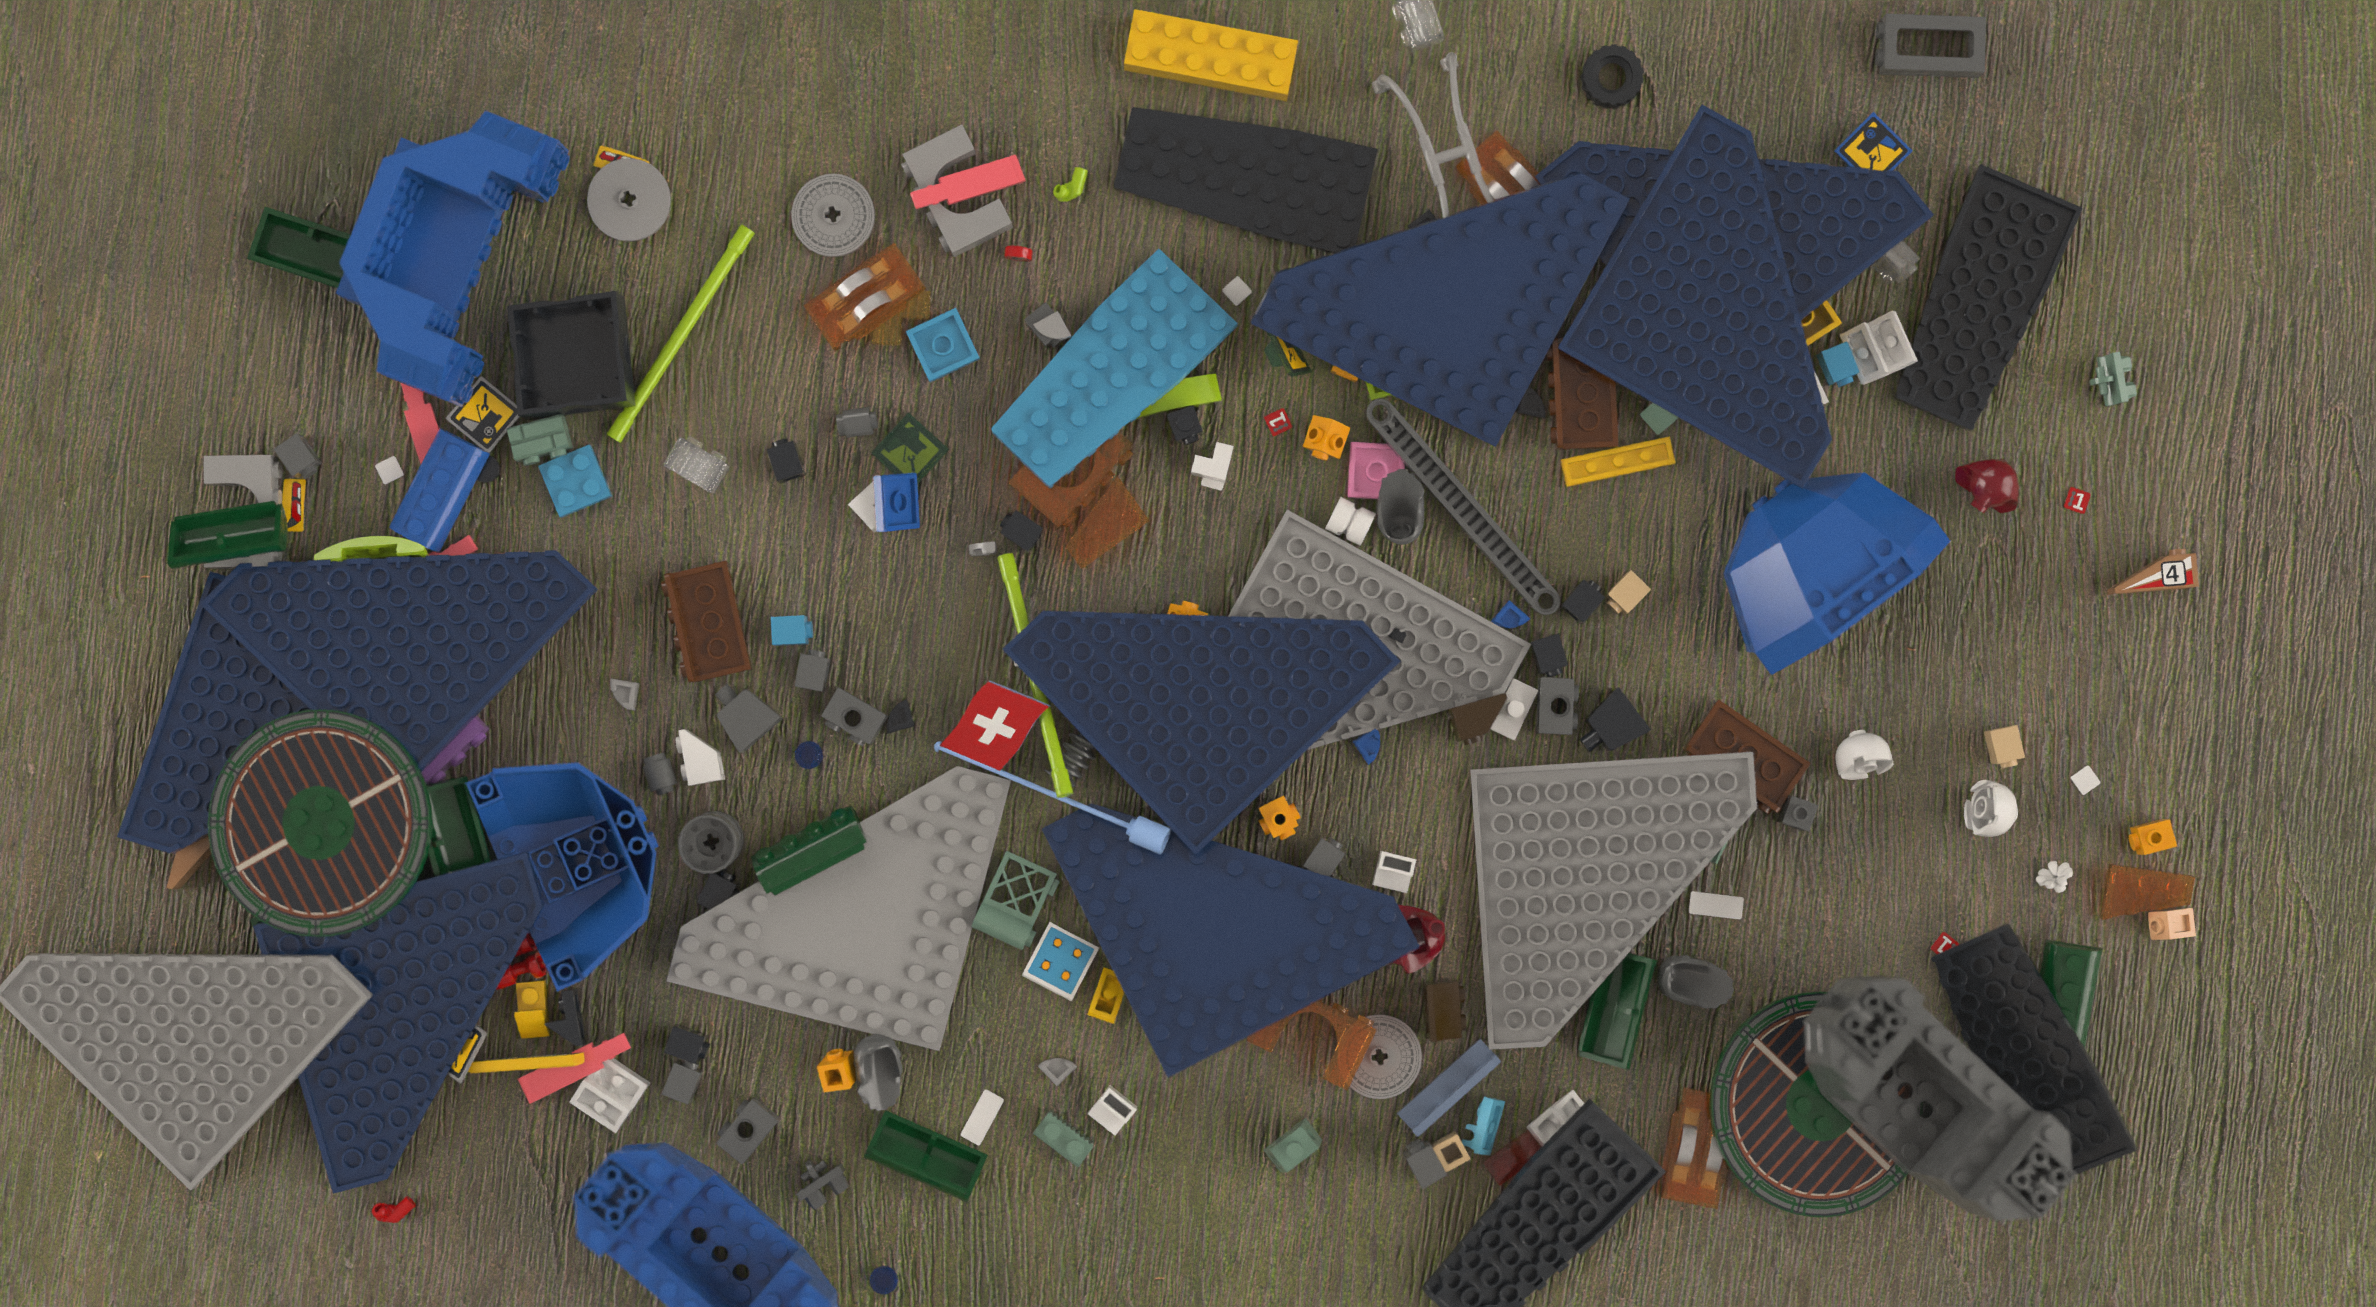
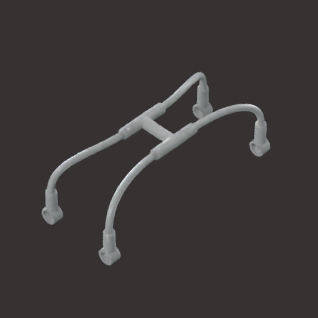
M1449 52L1445 58L1440 60L1443 72L1450 71L1451 97L1457 122L1456 128L1462 144L1460 146L1435 154L1429 135H1426L1419 116L1400 87L1386 75H1380L1376 81L1372 82L1375 94L1392 89L1411 116L1420 136V145L1434 186H1437L1443 218L1450 215L1443 185L1445 181L1439 166L1441 163L1466 156L1471 173L1475 175L1487 203L1494 200L1482 177V168L1468 126L1464 123L1462 117L1456 70L1459 65L1457 55L1453 52Z

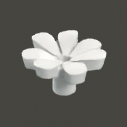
M2051 861L2048 863L2049 870H2039V876L2036 877V881L2040 886L2045 885L2048 889L2054 888L2057 893H2060L2066 889L2067 879L2072 877L2073 871L2069 863L2064 862L2058 867L2056 861Z

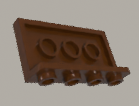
M1555 337L1547 351V361H1552L1553 371L1548 372V388H1554V399H1549L1550 416H1555V427H1550L1551 444H1556L1557 450L1618 447L1615 381L1559 350L1558 347L1563 338Z
M728 561L664 574L665 580L661 581L664 596L669 597L671 608H668L667 611L670 623L675 624L677 635H674L676 650L682 652L684 662H680V669L683 678H688L689 683H697L752 670Z
M1719 699L1714 703L1683 748V751L1688 753L1687 756L1753 752L1757 808L1767 815L1771 812L1774 814L1780 812V807L1811 764Z

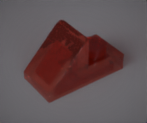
M1527 1129L1484 1160L1483 1164L1500 1186L1517 1174L1541 1147Z

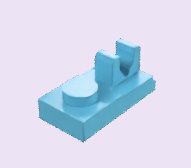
M1490 1097L1483 1098L1477 1109V1125H1466V1129L1473 1131L1474 1138L1471 1141L1462 1139L1464 1146L1470 1147L1476 1154L1491 1155L1505 1101Z

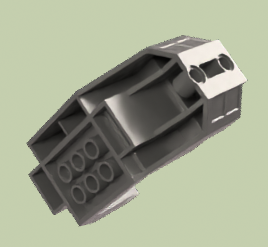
M1879 975L1839 978L1804 1020L1806 1063L1821 1094L1902 1170L1966 1212L1996 1221L2030 1218L2042 1219L2077 1176L2072 1171L2070 1133L2049 1113L2034 1111L1921 1005L1925 997L1905 978ZM1903 1084L1905 1090L1903 1095L1899 1097L1897 1090L1899 1085ZM1923 1102L1925 1111L1922 1115H1919L1918 1105Z

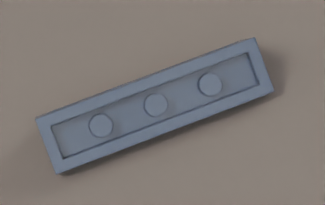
M1479 1038L1399 1110L1397 1114L1411 1128L1414 1134L1419 1137L1492 1071L1501 1060Z

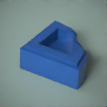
M1509 600L1490 622L1502 628H1516L1525 624L1530 618Z
M1376 729L1363 734L1353 741V744L1368 765L1376 758L1380 749V734Z

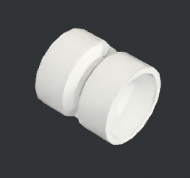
M1340 497L1325 529L1338 536L1344 533L1347 540L1361 546L1376 513L1363 507L1357 510L1355 509V503Z

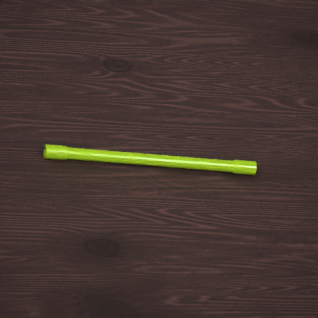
M742 224L739 226L723 256L635 391L636 406L624 408L607 432L608 436L619 443L622 442L634 423L638 412L739 255L743 253L755 234L752 230Z
M1008 553L998 556L997 559L1002 579L1006 586L1017 634H1019L1029 624L1019 584V574L1014 554ZM1029 678L1033 698L1050 705L1048 697ZM1049 707L1040 715L1039 722L1052 770L1051 776L1057 798H1063L1072 795L1073 790L1068 770L1064 764L1051 708Z

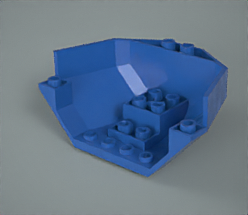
M1864 472L1809 478L1803 489L1786 479L1774 487L1776 493L1769 498L1764 495L1752 504L1754 509L1747 514L1723 573L1747 652H1754L1770 675H1773L1834 640L1922 574L1947 546L1950 540L1935 519Z
M580 763L493 768L491 773L467 782L466 785L497 859L529 851L544 903L530 929V934L556 990L559 991L584 980L648 919L656 858L654 848L659 846L653 832L647 833L643 822L647 821L641 805L636 807L630 798Z

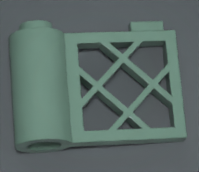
M1006 851L971 927L1020 950H1023L1024 946L1030 947L1036 935L1032 928L1047 895L1053 897L1060 882L1055 879L1057 873ZM1010 859L1020 864L1023 874L1008 880L1004 868ZM1024 866L1032 869L1033 871L1027 873ZM1039 872L1049 877L1044 888L1033 891L1028 876ZM1003 874L1005 881L998 883L1001 875ZM1025 878L1030 893L1015 898L1010 883ZM1007 885L1012 900L999 903L991 899L995 888ZM1042 892L1040 899L1037 902L1035 895ZM1032 896L1036 907L1031 917L1020 912L1017 901ZM1012 903H1013L1016 910H1014V909H1012V908H1010V907H1008V906H1006V905H1009V904H1012Z

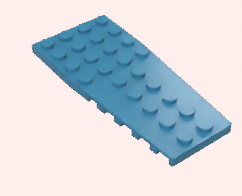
M1158 249L1093 312L991 428L992 433L1048 488H1052L1054 483L1066 473L1072 472L1077 464L1087 456L1090 457L1094 454L1097 448L1105 441L1111 440L1117 435L1118 431L1127 423L1133 422L1139 417L1144 409L1156 403L1178 385L1238 327V323L1170 258Z

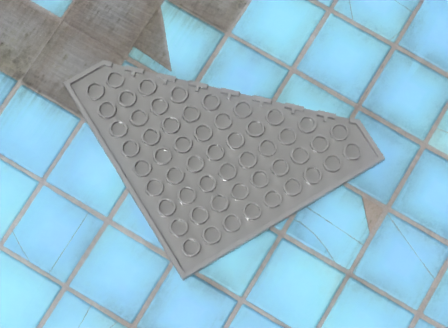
M1286 510L1228 615L1239 617L1362 620L1401 661L1307 750L1368 733L1374 729H1382L1503 694L1531 646L1525 640L1289 510ZM1394 628H1398L1400 632L1406 633L1403 643L1387 635L1393 632Z
M1753 752L1471 770L1489 1050L1545 1047L1757 809Z
M956 766L861 821L860 824L867 843L863 844L865 847L863 851L776 896L772 892L766 894L760 881L684 924L680 929L667 982L871 1034L883 1035L894 1040L940 1051L972 930L971 926L976 915L1011 780Z
M31 953L20 962L0 985V1002L190 1191L198 1186L373 996L333 955Z

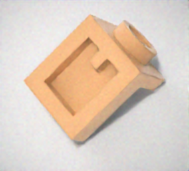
M2193 908L2148 913L2150 937L2152 940L2196 936Z

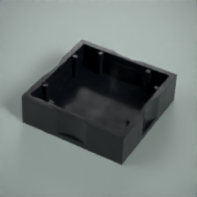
M616 291L576 296L564 301H539L507 306L510 341L515 356L514 382L518 416L529 421L560 414L566 416L636 406L624 296Z

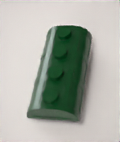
M264 207L247 259L338 289L344 274L340 260L351 234Z
M268 501L174 517L170 527L167 564L171 569H178L180 567L285 551L288 528L282 503L276 504L275 501Z
M467 776L455 777L427 785L432 807L433 823L428 854L434 876L490 861L477 809L466 785L468 782Z
M849 805L833 811L830 816L820 821L808 824L805 829L795 834L783 837L780 842L770 847L761 848L755 855L751 856V860L758 880L766 894L772 892L776 896L865 849L863 844L867 843L858 814L853 806Z
M2046 939L2040 975L2085 1048L2103 948Z
M1628 953L1592 993L1578 1046L1579 1056L1630 1070L1657 960Z
M885 1110L863 1158L967 1203L988 1155Z

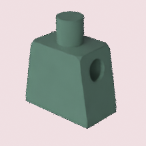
M1305 1117L1263 1150L1281 1173H1287L1320 1147L1322 1139Z

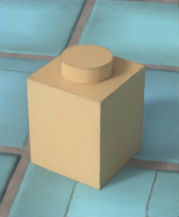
M1630 570L1605 594V597L1608 599L1606 604L1615 613L1619 614L1622 612L1625 615L1651 589Z
M2017 725L1984 731L1991 764H2000L2001 768L2018 765L2017 759L2025 758Z
M1455 1131L1431 1143L1445 1172L1471 1159Z

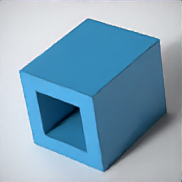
M1848 342L1824 350L1816 355L1828 386L1837 383L1838 388L1854 381L1852 376L1859 373Z
M805 615L771 617L772 645H808V638H813L812 621H808Z

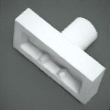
M1513 678L1506 691L1507 700L1490 730L1514 741L1538 690Z

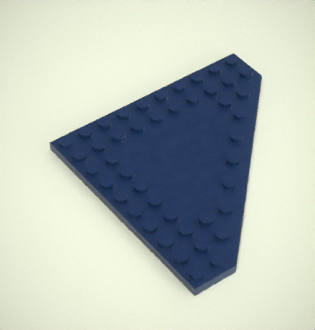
M1702 104L1558 349L1803 489L1832 441L1752 133Z
M1578 141L1538 173L1535 178L1540 184H1544L1580 172L1630 198L1599 255V258L1607 266L1674 151ZM1758 159L1801 320L1934 216L1898 171Z
M1577 172L1568 175V177L1532 187L1529 190L1493 200V202L1484 205L1474 206L1456 212L1453 215L1417 225V227L1383 236L1378 240L1365 244L1362 243L1341 250V252L1276 272L1251 320V324L1496 447L1630 198Z
M549 550L545 552H505L504 554L477 553L456 556L429 555L426 557H386L384 559L357 558L340 562L331 560L268 562V566L252 567V563H240L200 605L311 710L322 709L347 712L380 725L404 745L422 773L598 589L556 550Z
M211 571L117 835L118 838L170 854H175L208 836V815L212 792L222 768L236 748L254 731L265 724L291 713L311 710L200 605L227 577Z
M1042 611L1002 649L1195 855L1401 662L1362 620Z
M1092 803L1087 805L1127 823H1130L1132 819H1137V817ZM1082 809L1042 828L1168 1078L1420 948L1394 897L1212 840L1195 855L1172 829L1165 849L1161 854L1129 842V835L1126 834L1127 828Z
M529 851L418 880L401 902L389 913L376 922L349 933L335 936L311 937L287 933L273 928L264 922L253 926L262 955H333L373 995L298 1076L333 1194L383 1181L390 1177L447 1077L449 1070L544 906Z

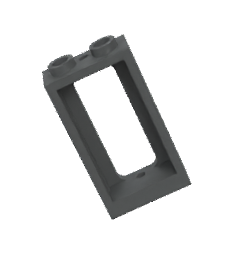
M1885 14L1880 22H1877L1876 38L1880 39V49L1876 50L1875 65L1879 66V75L1979 78L1985 72L1986 17ZM1899 29L1968 31V58L1899 55L1896 51L1897 31Z

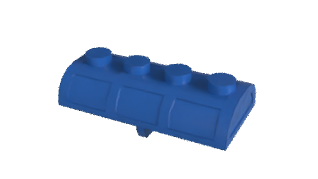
M439 428L389 528L430 550L440 552L490 453Z

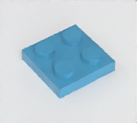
M956 308L906 331L929 382H933L980 359Z
M590 444L538 466L557 513L561 518L612 497Z

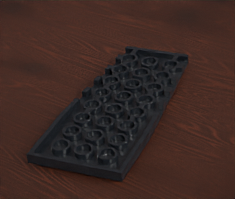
M1133 107L1119 160L1114 189L1135 194V196L1143 199L1154 200L1165 206H1173L1197 216L1201 215L1222 224L1226 223L1239 227L1241 230L1272 240L1335 254L1341 252V250L1356 246L1378 149L1298 130Z
M1982 164L1978 166L1946 240L1911 345L1918 361L1903 369L1894 396L1896 400L1967 431L1974 429V425L1981 412L1985 409L1988 403L1987 400L1994 387L1997 386L2005 366L2012 358L2013 351L2019 340L2022 339L2031 317L2035 314L2052 282L2082 212V207Z
M2006 923L1942 951L1931 958L1932 962L1936 964L1941 977L1939 980L1943 989L1945 988L1951 1001L1950 1007L1953 1014L1957 1016L1962 1029L1960 1032L1964 1041H1967L1970 1051L2034 1111L2049 1113L2070 1133L2072 1171L2080 1174L2135 1152L2138 1149L2097 1067L2010 924Z
M1589 1098L1528 1160L1425 1282L1422 1290L1439 1307H1522L1526 1303L1524 1301L1525 1298L1536 1289L1540 1291L1547 1285L1546 1280L1556 1271L1561 1273L1569 1266L1567 1262L1577 1253L1581 1255L1601 1238L1666 1171Z

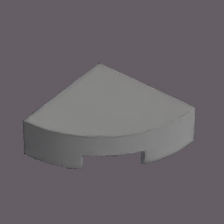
M1058 311L1033 324L1035 329L1045 337L1057 340L1071 337Z
M995 542L969 545V555L971 556L996 555L997 553Z
M610 679V687L615 699L623 707L635 711L640 683Z
M1050 1058L1040 1063L1038 1067L1058 1086L1077 1068V1065L1064 1058Z

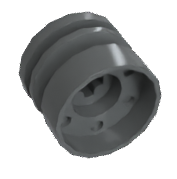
M709 811L688 821L681 830L678 839L679 853L684 863L692 870L704 874L716 873L734 863L740 856L744 846V834L739 822L730 814L721 811ZM712 836L719 838L720 842L716 844V848L714 844L708 843V839Z

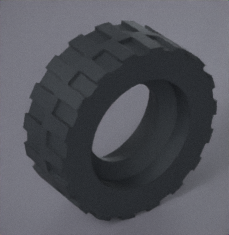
M1617 44L1605 45L1599 50L1596 49L1592 52L1582 69L1581 87L1585 91L1586 97L1593 101V104L1600 105L1605 109H1617L1619 106L1627 105L1636 97L1644 80V69L1641 66V60L1635 56L1636 53L1626 49L1627 47L1617 46ZM1606 64H1617L1625 71L1626 80L1621 88L1608 90L1601 85L1599 71Z

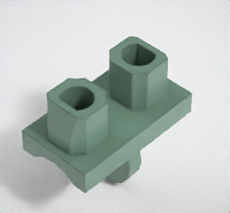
M2115 352L2097 357V378L2089 381L2090 386L2099 385L2100 395L2104 397L2105 407L2127 402L2129 398L2137 395L2135 384L2133 382L2125 383L2124 373L2131 371L2132 368L2129 356H2121L2120 352Z

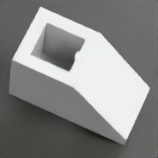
M678 730L680 737H676V746L678 753H683L684 764L681 765L683 781H688V786L725 780L721 753L689 730Z

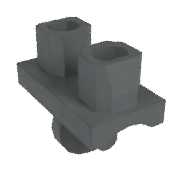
M808 1160L805 1162L808 1171L800 1175L803 1182L808 1181L812 1177L815 1181L801 1189L796 1195L800 1201L805 1199L807 1204L813 1210H816L827 1202V1199L820 1190L821 1187L828 1183L835 1195L840 1194L849 1187L847 1179L843 1174L846 1169L840 1163L824 1175H821L820 1172L828 1167L826 1162L823 1160L815 1165L812 1160Z

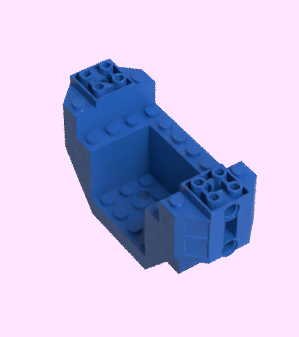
M485 111L467 132L426 145H419L401 137L394 155L383 158L340 260L344 274L336 291V294L363 307L381 342L377 372L459 407H462L464 402L468 403L473 393L472 382L475 376L478 377L481 374L484 366L483 356L450 338L456 336L459 329V323L457 322L459 316L469 306V292L479 282L481 275L479 268L482 261H487L490 255L491 246L489 245L493 235L497 236L501 229L502 221L500 218L503 211H507L511 205L513 198L511 192L515 191L542 203L543 201L548 202L550 196L553 197L556 194L559 186L557 178L560 171L566 169L570 156L567 155L569 150L559 140Z
M666 1142L622 1146L608 1156L573 1197L576 1208L577 1238L599 1257L606 1252L668 1307H838L836 1289L797 1240L717 1171ZM696 1227H701L706 1231L707 1238L705 1241H699L694 1237L693 1232ZM716 1246H724L727 1249V1259L716 1257ZM738 1264L746 1265L749 1269V1277H739L736 1273V1266Z

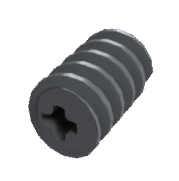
M1080 731L1079 735L1069 734L1073 741L1072 744L1067 742L1062 744L1067 751L1066 753L1062 752V756L1072 787L1076 786L1072 777L1082 778L1083 776L1078 768H1089L1085 758L1091 760L1096 758L1091 750L1097 749ZM1044 769L1045 772L1051 775L1052 771Z

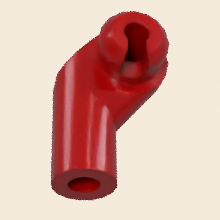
M406 1196L397 1205L377 1203L372 1208V1215L381 1222L398 1223L416 1207V1203L409 1196Z

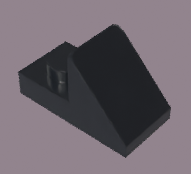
M575 988L562 991V997H559L558 1003L560 1012L565 1014L566 1019L550 1021L544 1024L575 1046L584 1045L587 1041L578 990Z

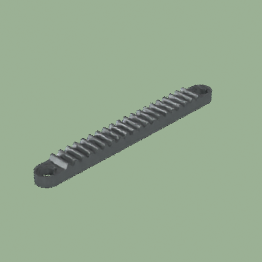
M1385 399L1372 401L1366 409V419L1409 470L1414 473L1417 479L1535 612L1541 615H1550L1556 612L1560 605V597L1556 590L1396 408ZM1377 405L1384 406L1388 411L1387 418L1383 421H1378L1372 416V410ZM1543 593H1547L1553 598L1552 606L1546 610L1538 605V597Z

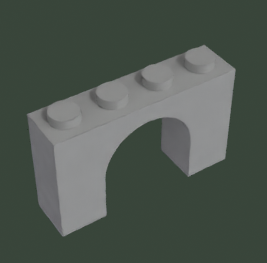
M960 125L904 153L903 157L906 162L901 165L908 179L914 177L918 187L914 188V191L926 188L928 185H936L939 181L938 179L948 168L976 155V152L963 125ZM1000 198L970 213L959 214L951 212L944 208L940 202L937 205H929L930 211L926 213L932 227L938 226L943 234L938 239L945 253L951 250L954 257L1013 228Z
M273 455L204 456V484L210 486H245L254 493L258 503L275 501L276 504L282 503V491L278 489V478L282 477V464L278 462V457ZM272 552L245 558L205 563L204 567L209 569H235L240 563H252V567L268 566V562H281L283 553Z

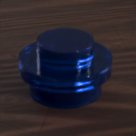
M806 741L797 747L795 760L802 768L813 769L822 762L823 751L817 743Z
M889 1266L877 1267L870 1276V1285L878 1294H889L898 1284L897 1273Z

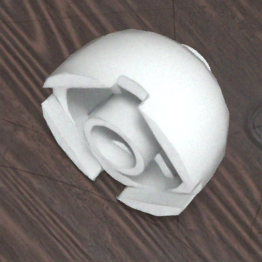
M1865 730L1851 732L1849 737L1839 745L1835 755L1838 774L1841 775L1842 779L1847 780L1869 778L1867 773L1874 770L1879 775L1894 765L1891 751L1886 741L1873 733H1866Z
M1989 780L1978 781L1970 790L1974 792L1971 802L1967 799L1965 802L1964 819L1966 827L1973 830V834L1984 837L2004 834L2017 819L2018 808L2016 798L2012 791L2002 784Z

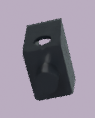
M1618 687L1613 689L1585 719L1591 731L1579 740L1589 753L1601 743L1607 751H1612L1649 732L1651 729Z

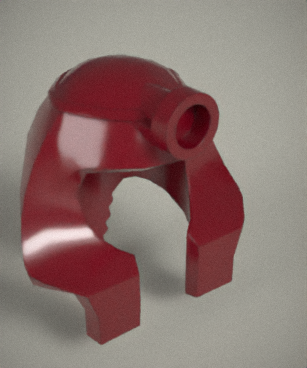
M2004 459L1982 460L1956 468V483L1972 493L1974 499L1970 504L1982 513H1985L1989 507H1992L1999 513L2011 512L2016 509L2019 496L2018 477L2014 468Z
M1398 904L1420 948L1390 964L1400 965L1405 974H1411L1430 963L1442 950L1445 943V925L1433 913L1420 908Z

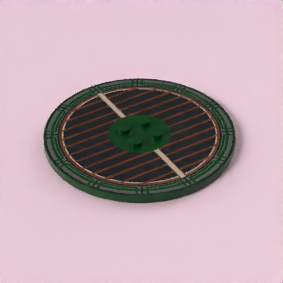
M306 710L279 717L265 724L247 737L231 754L222 768L212 792L208 815V837L213 860L222 881L237 902L250 914L269 926L287 933L311 937L335 936L361 929L376 922L396 907L408 894L417 881L429 852L433 825L432 807L428 788L419 766L404 745L380 725L355 714L335 710Z
M1825 991L1802 992L1783 997L1760 1008L1747 1018L1730 1037L1720 1054L1712 1077L1709 1100L1713 1135L1725 1163L1744 1187L1766 1203L1783 1211L1808 1217L1842 1216L1869 1207L1893 1191L1908 1174L1821 1094L1806 1063L1804 1020L1816 1007L1818 1001L1827 993ZM1900 1084L1897 1090L1899 1097L1903 1095L1905 1090L1903 1084ZM1923 1102L1918 1105L1919 1115H1922L1925 1111Z

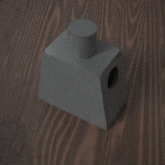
M727 684L715 694L725 706L716 715L740 753H745L783 719L779 713L749 689H745L737 695Z

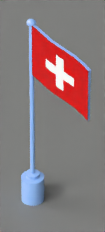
M988 681L972 698L958 725L943 742L938 741L934 745L936 752L941 750L1127 828L1126 834L1129 835V842L1161 854L1169 840L1171 828L1142 816H1139L1136 820L1132 819L1130 823H1127L1068 797L1057 798L1056 792L1001 770L1020 749L1035 721L1051 705L998 683Z

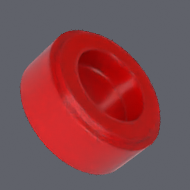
M1009 245L1005 247L1004 258L1030 262L1032 261L1033 251L1027 247Z

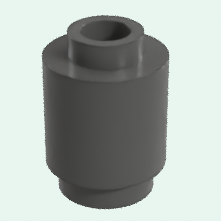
M870 407L843 410L842 414H836L839 436L851 438L874 434L873 428H878L876 411L871 412Z
M665 753L643 759L645 764L643 770L650 792L656 791L659 796L674 791L673 785L678 783L670 759H666Z

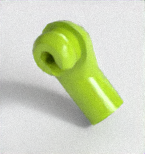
M1075 167L1070 182L1056 185L1053 189V194L1057 200L1068 202L1080 196L1088 170Z

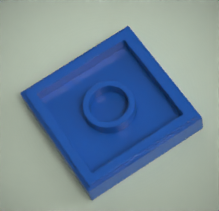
M917 473L873 476L876 532L920 528Z

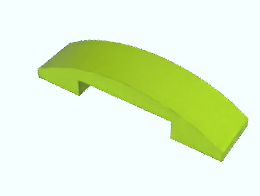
M1216 373L1184 378L1156 403L1144 409L1136 419L1192 405L1197 407L1222 401Z
M368 536L332 545L315 554L314 560L340 562L357 558L426 557L429 554L423 545L408 539L392 536Z

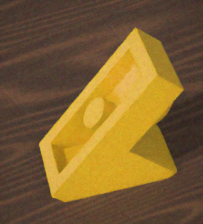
M1103 968L1087 1015L1114 1024L1125 992L1113 970Z
M546 980L516 983L518 1011L514 1012V1017L521 1039L550 1036V1028L544 1024L549 1022Z

